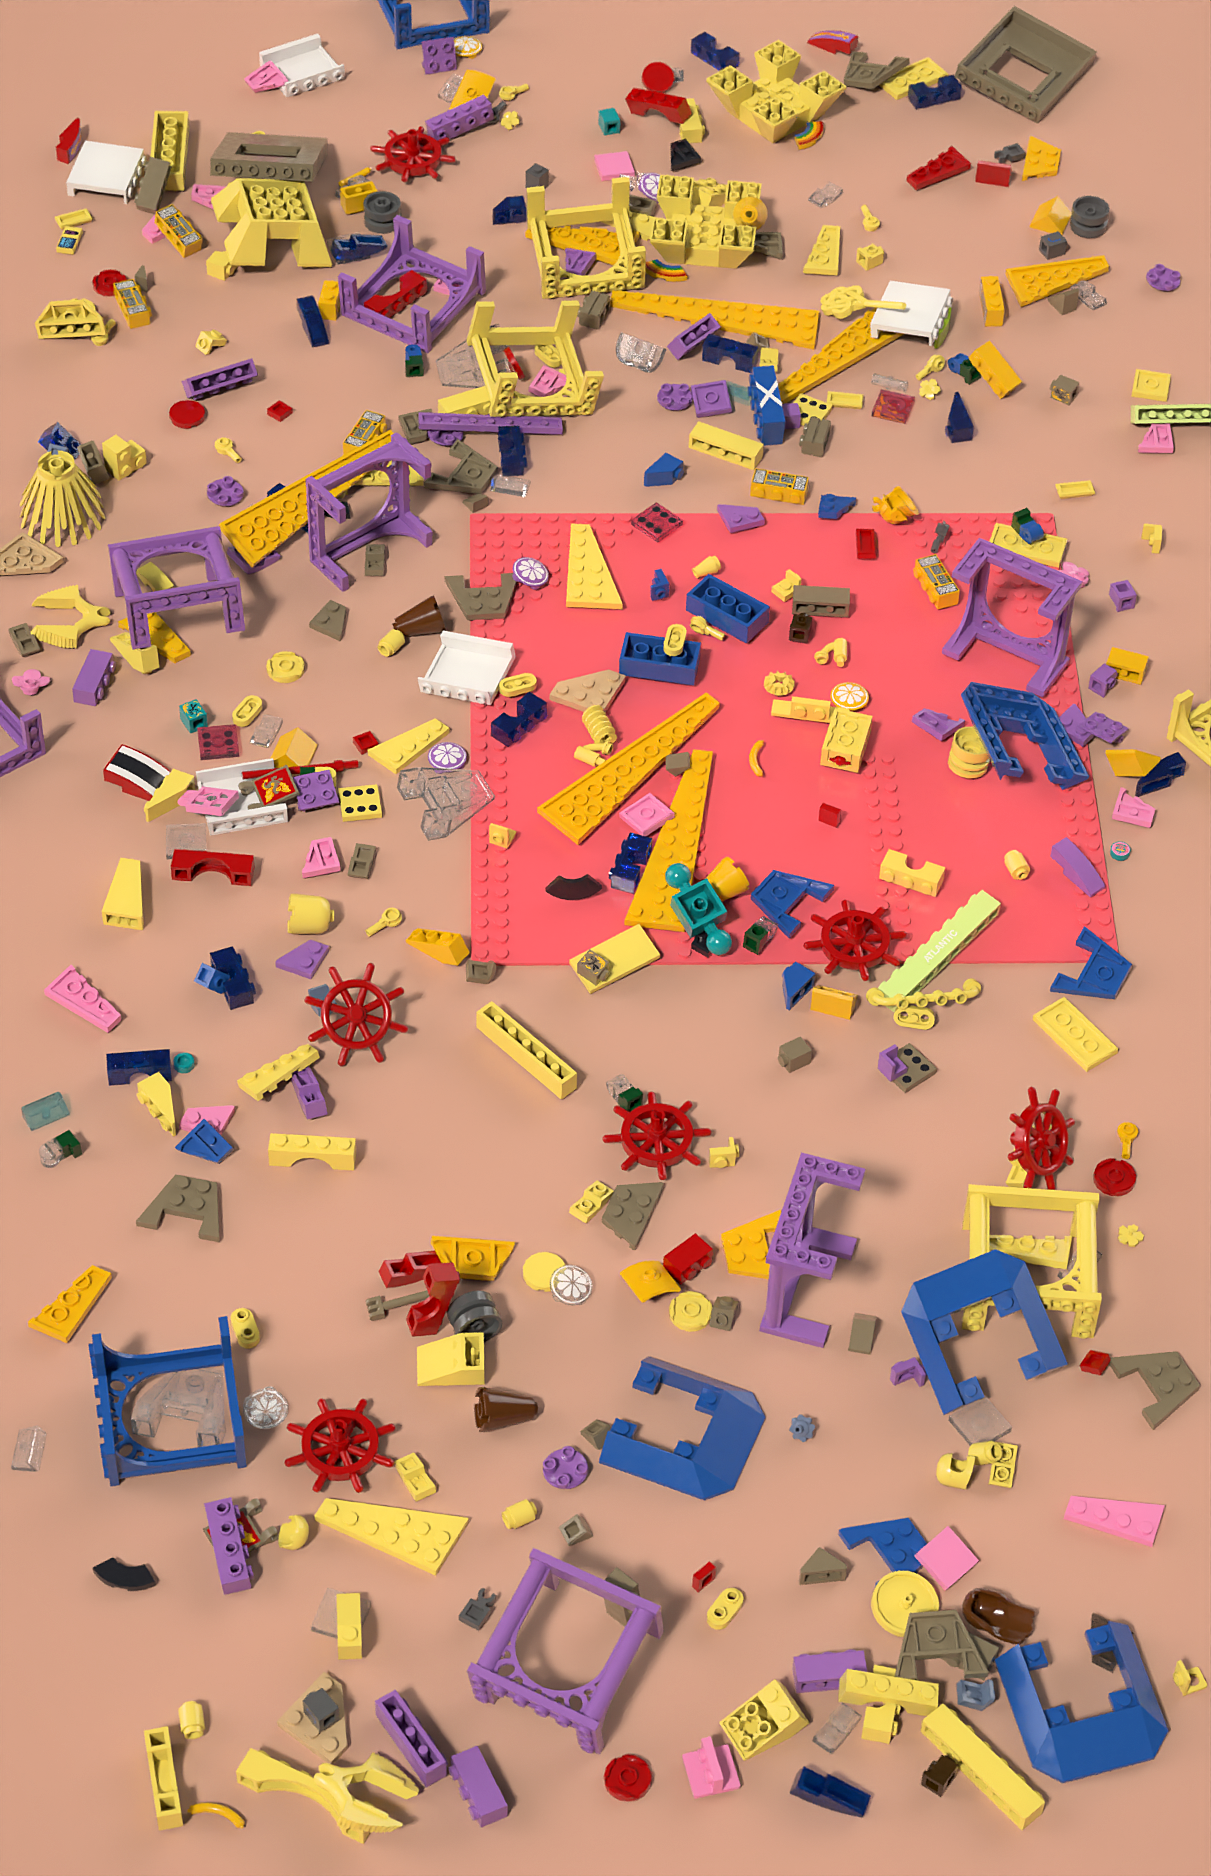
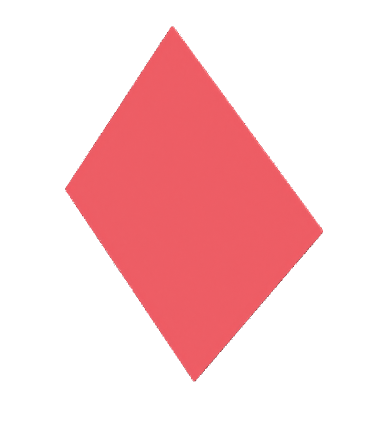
M472 513L470 515V588L501 587V573H513L514 562L523 557H530L540 561L548 571L547 582L537 590L521 582L517 583L505 618L470 620V636L513 643L516 657L505 678L523 673H530L536 677V688L531 692L506 697L498 691L491 705L470 701L471 960L486 963L492 960L496 966L570 965V959L633 927L624 925V921L662 826L646 837H643L620 818L619 813L649 793L670 809L684 772L675 777L666 770L665 760L577 845L538 814L537 807L596 768L574 758V753L578 746L583 747L588 744H594V741L582 722L584 712L549 700V695L557 682L605 670L619 673V658L626 632L666 637L668 627L673 624H680L686 628L687 641L701 642L700 661L695 684L687 685L626 676L625 683L605 712L617 735V739L613 743V750L610 755H603L602 751L593 752L600 754L602 759L608 760L706 692L720 702L719 709L672 753L688 752L691 757L693 749L713 751L692 886L706 879L723 858L729 857L734 861L732 865L735 868L740 867L749 882V890L722 901L728 912L726 920L717 924L716 927L728 932L732 938L731 949L726 954L715 955L711 953L707 958L691 949L695 936L690 938L686 930L685 932L642 927L660 953L659 959L647 965L793 964L794 962L799 964H829L831 961L825 956L822 948L807 950L803 945L807 941L821 940L823 927L811 921V915L817 914L828 920L831 916L843 911L841 905L843 900L849 901L851 910H860L874 914L881 906L886 909V912L880 919L886 924L889 932L905 931L907 933V937L904 939L890 940L888 954L898 958L900 964H904L909 956L913 957L917 953L920 945L926 944L935 931L939 932L942 929L946 920L952 919L961 906L965 907L968 904L972 895H977L981 890L1001 903L999 915L948 964L1087 963L1092 952L1075 946L1076 940L1084 926L1119 953L1088 743L1082 747L1071 741L1089 778L1061 790L1059 784L1051 783L1044 770L1048 762L1039 744L1029 741L1026 734L1003 730L999 735L1008 756L1018 759L1024 771L1021 777L1004 775L1000 780L989 760L987 772L983 776L964 778L955 774L948 765L955 732L940 741L911 722L913 715L926 708L937 713L947 714V719L959 721V718L964 719L963 727H972L973 724L961 698L962 692L970 682L1029 692L1026 690V686L1041 667L1040 665L977 638L959 661L942 654V648L958 629L962 621L970 583L967 584L953 578L952 571L978 538L990 541L996 523L1011 526L1013 513H919L897 524L885 521L880 513H843L837 519L818 518V513H761L765 519L764 525L733 533L729 532L719 513H668L666 518L661 517V513ZM1031 513L1030 516L1042 527L1043 533L1057 536L1054 515L1052 513ZM645 517L646 521L639 522L638 518ZM674 517L676 522L670 523L668 519ZM943 521H946V524L949 525L947 534L943 542H941L938 552L932 553L930 550L937 536L934 533L937 524H942ZM652 522L654 526L652 528L646 527V523ZM571 524H590L622 601V609L566 607ZM661 528L662 532L655 533L654 529ZM857 528L874 529L876 559H857L855 534ZM934 554L938 556L960 591L957 605L938 610L934 603L930 602L929 595L922 589L918 578H915L913 573L916 559ZM715 555L721 564V569L718 570V573L711 574L712 576L770 606L769 623L747 644L708 622V626L725 634L722 641L710 634L697 633L690 627V620L695 615L686 611V595L706 577L696 578L692 568L709 556ZM1060 563L1059 568H1058V567L1049 566V565H1045V566H1048V567H1050V568H1052V569H1055V570H1062V568H1061V563ZM991 564L986 597L989 609L996 620L1009 631L1023 637L1038 638L1048 634L1052 629L1053 620L1039 615L1038 610L1052 592V589ZM662 569L669 582V597L652 601L650 598V586L653 585L654 570ZM790 569L802 579L801 585L850 588L848 617L809 615V617L813 618L808 643L789 640V632L794 616L792 614L793 597L785 602L771 592L772 586L785 579L786 571ZM1071 628L1065 656L1070 658L1069 663L1044 697L1038 696L1055 709L1058 717L1073 703L1078 706L1083 714ZM795 630V633H798V634H803V635H804V633H805V632H802V631H796V630ZM837 638L846 639L847 661L844 662V666H837V663L834 661V651L828 653L829 658L825 664H818L814 659L816 652L821 651L827 644L834 642ZM777 670L779 673L786 672L787 675H792L794 689L786 695H773L764 687L765 676H769L770 672L775 674ZM852 682L863 686L869 695L868 704L865 708L851 712L873 717L871 733L859 772L820 765L822 746L830 723L772 716L773 700L792 701L793 696L831 701V691L840 683ZM831 701L830 706H831V707H837V706H835V705L833 704V702ZM758 740L764 741L763 747L757 754V763L763 771L762 777L756 776L749 762L750 751ZM822 803L841 809L840 822L837 827L818 821L819 809ZM491 823L516 831V835L508 849L489 843V825ZM1066 837L1085 855L1105 884V888L1092 897H1089L1063 874L1064 868L1050 857L1052 846ZM891 849L908 855L906 866L910 869H921L926 861L945 867L944 880L936 897L879 879L880 867L888 850ZM1017 850L1024 856L1030 867V872L1026 878L1022 880L1012 878L1004 863V857L1009 851ZM773 870L834 885V891L824 902L806 893L787 913V915L801 922V927L790 939L751 900V893ZM589 874L602 885V889L599 892L578 900L560 899L545 892V887L558 875L567 879H577ZM753 924L762 926L768 931L767 942L758 955L743 947L745 932ZM847 924L839 926L846 931L848 930ZM870 929L866 935L877 933L873 929ZM833 932L829 936L830 939L842 938ZM881 941L870 942V944L878 948L881 944ZM845 945L835 946V948L840 951ZM862 949L864 956L871 954L870 952ZM850 952L848 955L855 956V953ZM882 960L879 964H890V963H888V962Z

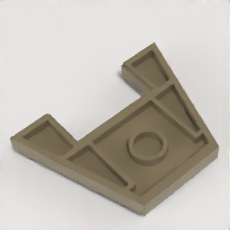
M853 51L844 76V85L874 89L909 65L910 60L909 58L895 56L889 65L866 63L865 61L868 59L867 53Z
M457 439L450 448L449 455L462 459L448 478L432 472L431 477L427 478L424 482V488L482 494L498 472V466Z
M501 573V587L464 588L463 575L445 576V583L467 620L505 618L518 582L513 579V573Z
M175 1174L136 1220V1226L154 1230L158 1229L163 1213L201 1220L203 1222L198 1233L199 1238L220 1243L217 1182Z
M1177 1351L1110 1358L1109 1365L1118 1379L1138 1371L1157 1399L1158 1403L1145 1407L1142 1410V1415L1152 1430L1157 1428L1199 1390L1200 1384Z
M957 1610L909 1613L895 1677L917 1680L915 1660L952 1657L962 1658L964 1679L988 1677V1671Z

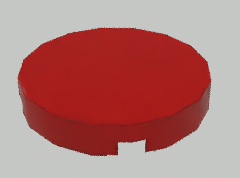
M653 62L644 68L642 83L647 90L665 93L672 87L674 72L667 64Z
M108 269L99 272L100 274L97 276L95 275L92 283L95 292L102 296L111 297L114 296L113 283L126 281L127 278L125 274H120L118 270Z
M510 347L505 348L503 351L514 371L517 372L519 380H522L526 376Z
M183 400L175 403L170 408L169 418L175 426L189 429L194 425L199 426L204 421L205 410L196 401Z
M1109 1158L1097 1164L1093 1180L1096 1187L1102 1193L1110 1196H1123L1133 1190L1136 1183V1172L1126 1161Z
M629 1754L612 1759L606 1766L604 1773L605 1788L609 1794L617 1800L625 1802L636 1801L644 1797L649 1791L652 1782V1774L648 1764L640 1757Z

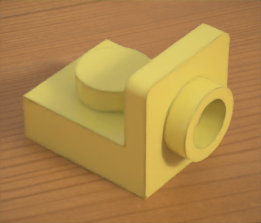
M1144 524L1141 538L1149 540V545H1152V553L1159 554L1162 541V525Z
M788 569L785 579L772 586L771 592L785 602L793 597L794 585H801L802 579L798 574Z

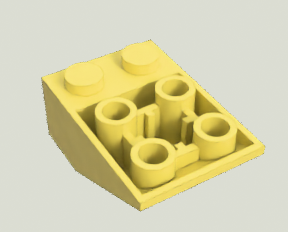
M713 178L694 180L692 205L721 207L725 204L727 185L716 183L717 180Z
M484 1332L459 1333L417 1347V1385H484Z
M774 1679L719 1723L742 1759L746 1761L791 1738L808 1725L809 1721L787 1688Z

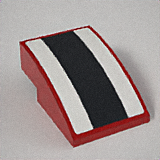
M123 744L120 745L103 769L104 781L121 786L122 792L147 801L152 799L155 790L162 785L165 776L171 772L148 755Z

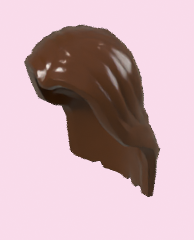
M976 1588L970 1591L963 1601L962 1613L966 1621L976 1629L983 1630L1001 1641L1011 1644H1022L1025 1638H1028L1033 1631L1031 1625L1034 1623L1032 1618L1035 1617V1611L1017 1605L1001 1593Z

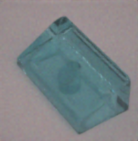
M726 381L730 400L750 406V400L752 399L748 397L747 387Z
M60 1092L53 1093L21 1107L22 1117L31 1131L70 1115Z

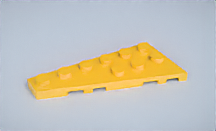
M571 225L547 228L551 246L564 250L571 248L596 252V260L615 265L620 257V247L616 232H608L604 228L580 226V229L571 228ZM527 229L525 237L533 240L531 229ZM638 231L633 232L634 243H636L640 237V232Z
M1104 255L1008 268L1005 275L1020 307L1106 273L1109 270V265Z

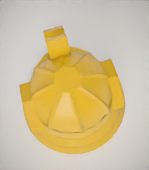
M900 486L895 487L887 495L883 494L882 500L879 497H873V502L878 503L876 506L872 505L873 512H880L881 517L889 523L897 524L907 520L908 517L919 514L912 499Z

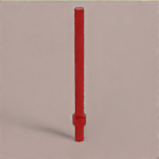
M334 760L333 763L288 768L292 775L300 774V767H331L336 772H341L344 769L358 768L359 764L358 760ZM279 768L242 772V779L259 778Z

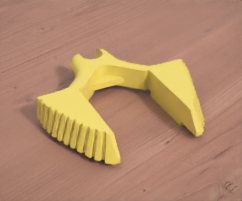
M78 585L44 593L32 603V606H45V609H73V607H76L78 611L83 613V618L75 623V625H36L33 628L31 634L36 637L35 639L63 648H77V642L82 633L90 628L106 626L110 623V619L106 617L110 615V609L94 606L86 602L80 596Z
M374 1752L361 1766L342 1768L330 1763H322L319 1766L320 1773L314 1775L315 1784L328 1791L340 1807L337 1826L350 1828L351 1830L386 1833L402 1827L403 1823L388 1817V1813L357 1799L352 1801L353 1798L347 1789L349 1784L365 1780L406 1800L416 1796L419 1791L418 1787L414 1786L415 1783L411 1782L412 1779L408 1778L403 1771H400L395 1764H392L388 1759H384L383 1756L376 1755Z

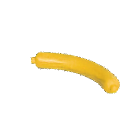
M366 167L340 180L338 184L340 187L349 185L368 175L372 169L371 167Z
M758 740L753 745L749 754L751 769L758 777L763 776V771L757 763V754L764 745L763 740Z
M198 1803L190 1805L189 1809H187V1812L192 1815L198 1813L219 1814L229 1819L237 1828H244V1820L235 1811L226 1806L216 1803Z

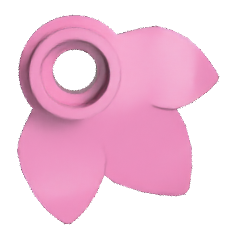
M1063 562V569L1057 570L1081 580L1082 587L1088 583L1089 572L1083 567L1078 568L1071 562Z
M29 669L24 672L23 676H13L12 683L14 686L20 687L25 695H34L38 692L39 687L50 683V677L41 676L39 670Z

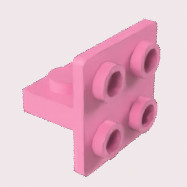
M711 1737L701 1739V1748L682 1755L694 1798L740 1789L739 1778L728 1745L714 1747Z

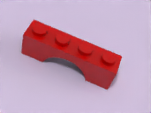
M633 88L625 98L631 114L644 116L651 108L663 113L669 121L683 124L692 113L687 99L684 97Z
M410 270L400 277L399 292L389 296L375 294L364 302V307L391 318L427 292V279Z
M174 849L171 862L172 880L192 882L201 873L216 871L226 875L231 885L251 886L255 870L254 855Z
M453 1262L428 1264L423 1280L429 1297L418 1304L412 1305L406 1317L412 1337L437 1335L440 1325L443 1323L445 1313L448 1311L450 1301L454 1297L456 1287L460 1283V1274L456 1271Z

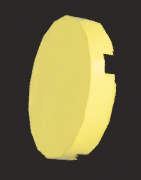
M283 651L274 654L271 659H268L266 669L268 676L274 681L290 683L301 678L304 674L305 665L302 657L296 656L293 652Z
M539 1252L531 1255L525 1261L523 1279L533 1290L539 1291L540 1289L544 1290V1292H550L553 1290L552 1278L554 1274V1289H558L557 1285L559 1282H564L560 1281L558 1276L560 1274L566 1276L564 1273L566 1267L562 1268L566 1265L556 1254Z
M693 1291L683 1292L671 1301L669 1306L670 1320L679 1329L689 1332L699 1331L710 1323L712 1304L701 1293Z

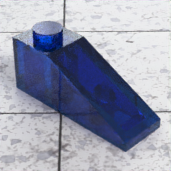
M955 392L948 424L945 426V434L947 437L949 436L951 443L972 441L974 426L959 392Z

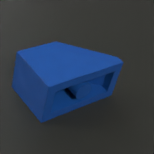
M665 452L644 472V486L672 485L683 476V461Z
M794 962L790 967L788 966L782 974L785 1005L789 1011L814 987L815 973L798 962Z

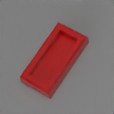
M857 528L855 533L857 559H876L874 529Z

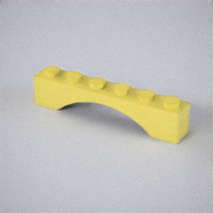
M250 1748L236 1770L237 1783L257 1793L289 1791L307 1796L321 1804L338 1823L340 1807L328 1791L317 1786L314 1778L309 1773L295 1770L287 1762L277 1761L262 1750L256 1751ZM367 1801L363 1802L375 1808L373 1804ZM339 1826L342 1834L362 1844L365 1843L371 1833L370 1831L351 1830L350 1828L347 1829L346 1827L342 1828V1826Z

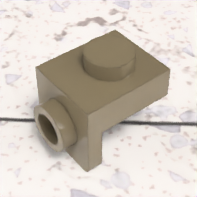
M727 1296L717 1297L712 1307L710 1327L730 1331L739 1301H735Z

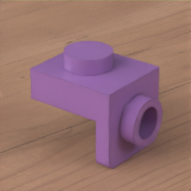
M914 1357L904 1362H897L892 1366L890 1380L895 1386L914 1378L918 1386L921 1387L924 1386L927 1373L924 1366L919 1364Z

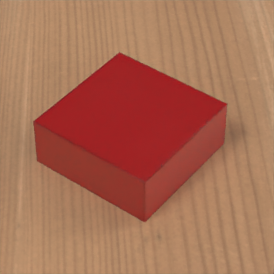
M280 400L267 409V414L279 422L293 413L292 407Z
M371 731L353 737V743L361 755L368 753V749L379 745Z
M822 803L819 809L818 821L837 827L840 822L841 809Z
M1089 1350L1080 1363L1081 1371L1101 1376L1111 1361L1110 1356L1107 1353Z
M710 1561L693 1574L692 1587L698 1593L715 1579L716 1567Z

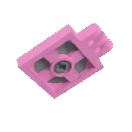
M202 786L199 791L187 790L178 800V804L185 806L186 812L219 817L225 814L239 798L236 790Z

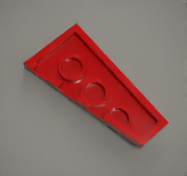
M950 146L947 152L940 153L938 158L935 160L931 159L927 162L926 166H921L907 175V182L915 190L971 169V163L953 146Z

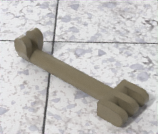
M426 1290L385 1302L381 1301L380 1296L369 1298L366 1300V1305L368 1306L370 1320L376 1321L386 1318L385 1310L423 1301L429 1297V1294Z

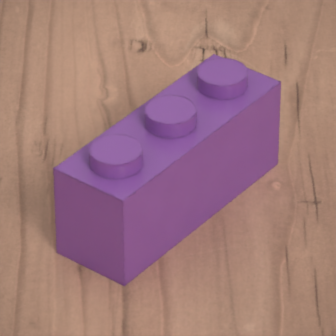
M709 313L676 336L667 345V348L679 360L710 338L721 326Z
M90 649L72 688L75 703L96 706L99 699H102L104 688L108 686L110 681V674L114 673L116 662L113 661V653Z
M851 1649L839 1653L824 1652L817 1655L801 1654L793 1657L792 1671L796 1694L839 1690V1679L847 1669L867 1672L864 1651Z
M478 1746L451 1756L450 1775L454 1781H458L460 1795L464 1801H468L470 1805L468 1809L473 1821L477 1820L482 1828L507 1817V1803Z

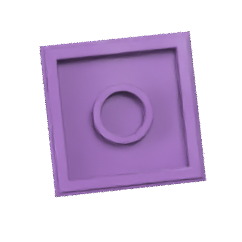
M726 380L691 385L697 418L732 412Z

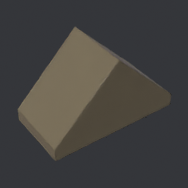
M1072 289L1047 298L1048 302L1061 315L1073 312L1077 309L1079 289Z
M854 1314L848 1351L870 1355L877 1316Z
M819 1547L800 1569L799 1585L845 1581L846 1564Z

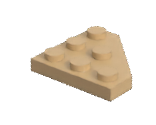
M23 532L0 549V575L49 573L63 563L62 556Z
M605 670L557 682L551 691L549 700L583 712L593 705H600L603 711L606 712L625 683L626 675Z
M323 1672L279 1718L277 1726L326 1763L332 1765L347 1750L342 1684ZM323 1688L339 1707L340 1720L319 1732L304 1713L303 1700L310 1692Z

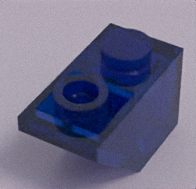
M523 196L506 197L492 209L493 225L526 222V205Z
M58 422L47 428L38 440L47 451L49 444L68 448V453L73 456L74 460L79 455L77 447L81 444Z

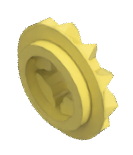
M777 670L775 674L770 672L769 676H765L764 687L769 693L782 696L789 694L794 689V680H792V675H787L786 672L779 673Z

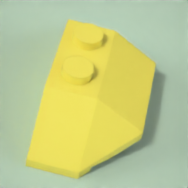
M84 299L50 301L35 322L39 339L106 335L102 316Z

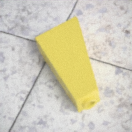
M120 858L102 909L104 925L143 930L140 860Z

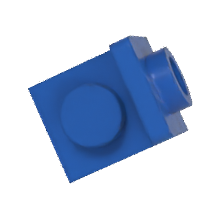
M662 569L654 570L653 585L650 586V598L652 601L669 597V582Z
M202 963L194 982L222 994L230 975Z

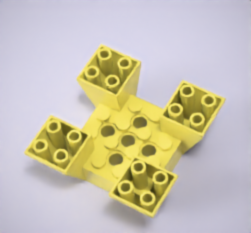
M780 40L755 52L760 75L759 80L753 82V80L731 65L706 78L707 83L725 109L771 143H775L804 127L806 123L820 118L847 88L846 85L825 71L800 83V86L792 81L801 55Z
M660 175L657 201L666 219L653 218L650 243L667 263L736 269L754 250L756 227L736 225L733 211L735 205L745 197L760 199L762 183L728 181L725 207L692 205L694 178ZM747 211L746 216L752 217V212Z
M237 178L211 198L217 222H238L224 241L231 265L265 266L266 241L268 238L292 239L291 246L298 266L332 267L304 181Z

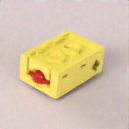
M835 708L822 746L820 765L858 773L871 733L873 716Z

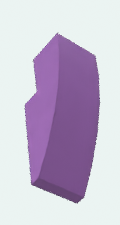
M1067 837L1052 846L1050 857L1064 868L1063 874L1089 897L1105 888V884L1093 865Z
M307 1066L302 1071H294L291 1081L307 1120L327 1115L325 1099L320 1092L319 1083L310 1067Z

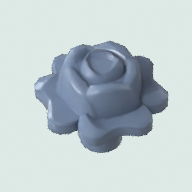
M802 1414L798 1415L797 1418H792V1425L789 1431L793 1433L792 1437L794 1439H800L802 1442H805L807 1438H813L815 1425L811 1424L812 1418L805 1417Z

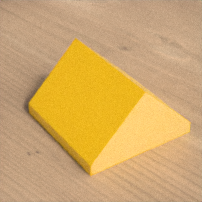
M1057 196L1039 206L1030 224V228L1049 233L1059 231L1063 235L1072 213Z
M299 727L280 736L271 756L274 760V768H281L285 765L288 767L310 765L317 749V744Z
M1135 749L1106 750L1105 753L1115 776H1146L1161 760L1159 756Z
M817 985L812 990L810 1010L850 1020L858 995Z

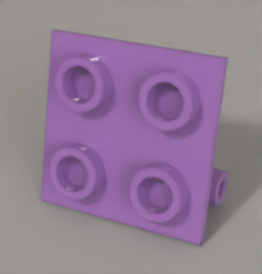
M454 37L422 41L424 60L422 61V66L425 69V74L457 70Z
M1094 712L1078 725L1079 728L1109 743H1121L1124 739L1122 734L1129 729L1122 723L1114 721L1103 713Z
M329 770L293 777L300 794L296 796L299 811L305 812L308 809L323 808V806L327 805L334 806L335 803H339Z

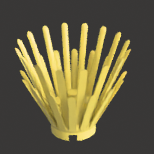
M52 451L42 455L38 460V468L22 493L24 497L20 506L24 504L20 517L24 515L21 528H24L33 501L37 497L28 532L30 537H32L35 524L38 522L44 497L40 535L41 544H45L46 528L50 529L52 526L53 506L56 547L61 546L60 520L62 529L67 528L68 522L72 545L77 544L70 504L77 525L82 524L86 538L88 540L91 539V534L76 492L88 516L92 518L98 530H101V525L84 491L100 516L105 519V515L100 507H104L96 497L97 495L101 498L100 493L96 490L97 486L74 463L73 456L68 452L58 451V455H52Z

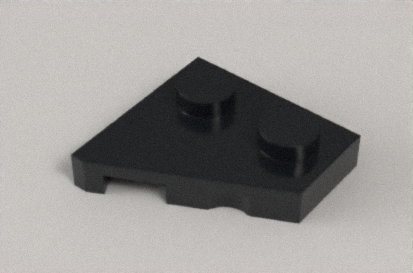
M686 139L671 143V171L701 163V157Z

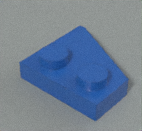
M833 494L821 495L818 518H839L841 514L848 511L850 505H856V497L835 496Z
M205 1119L175 1146L180 1152L220 1164L234 1150Z

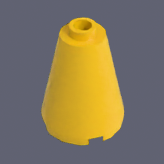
M745 197L735 205L733 218L736 225L754 226L758 230L767 220V209L760 199ZM751 211L752 217H747L746 212Z
M729 857L723 858L706 877L721 902L749 890V882L740 867L735 868L732 865L734 861Z

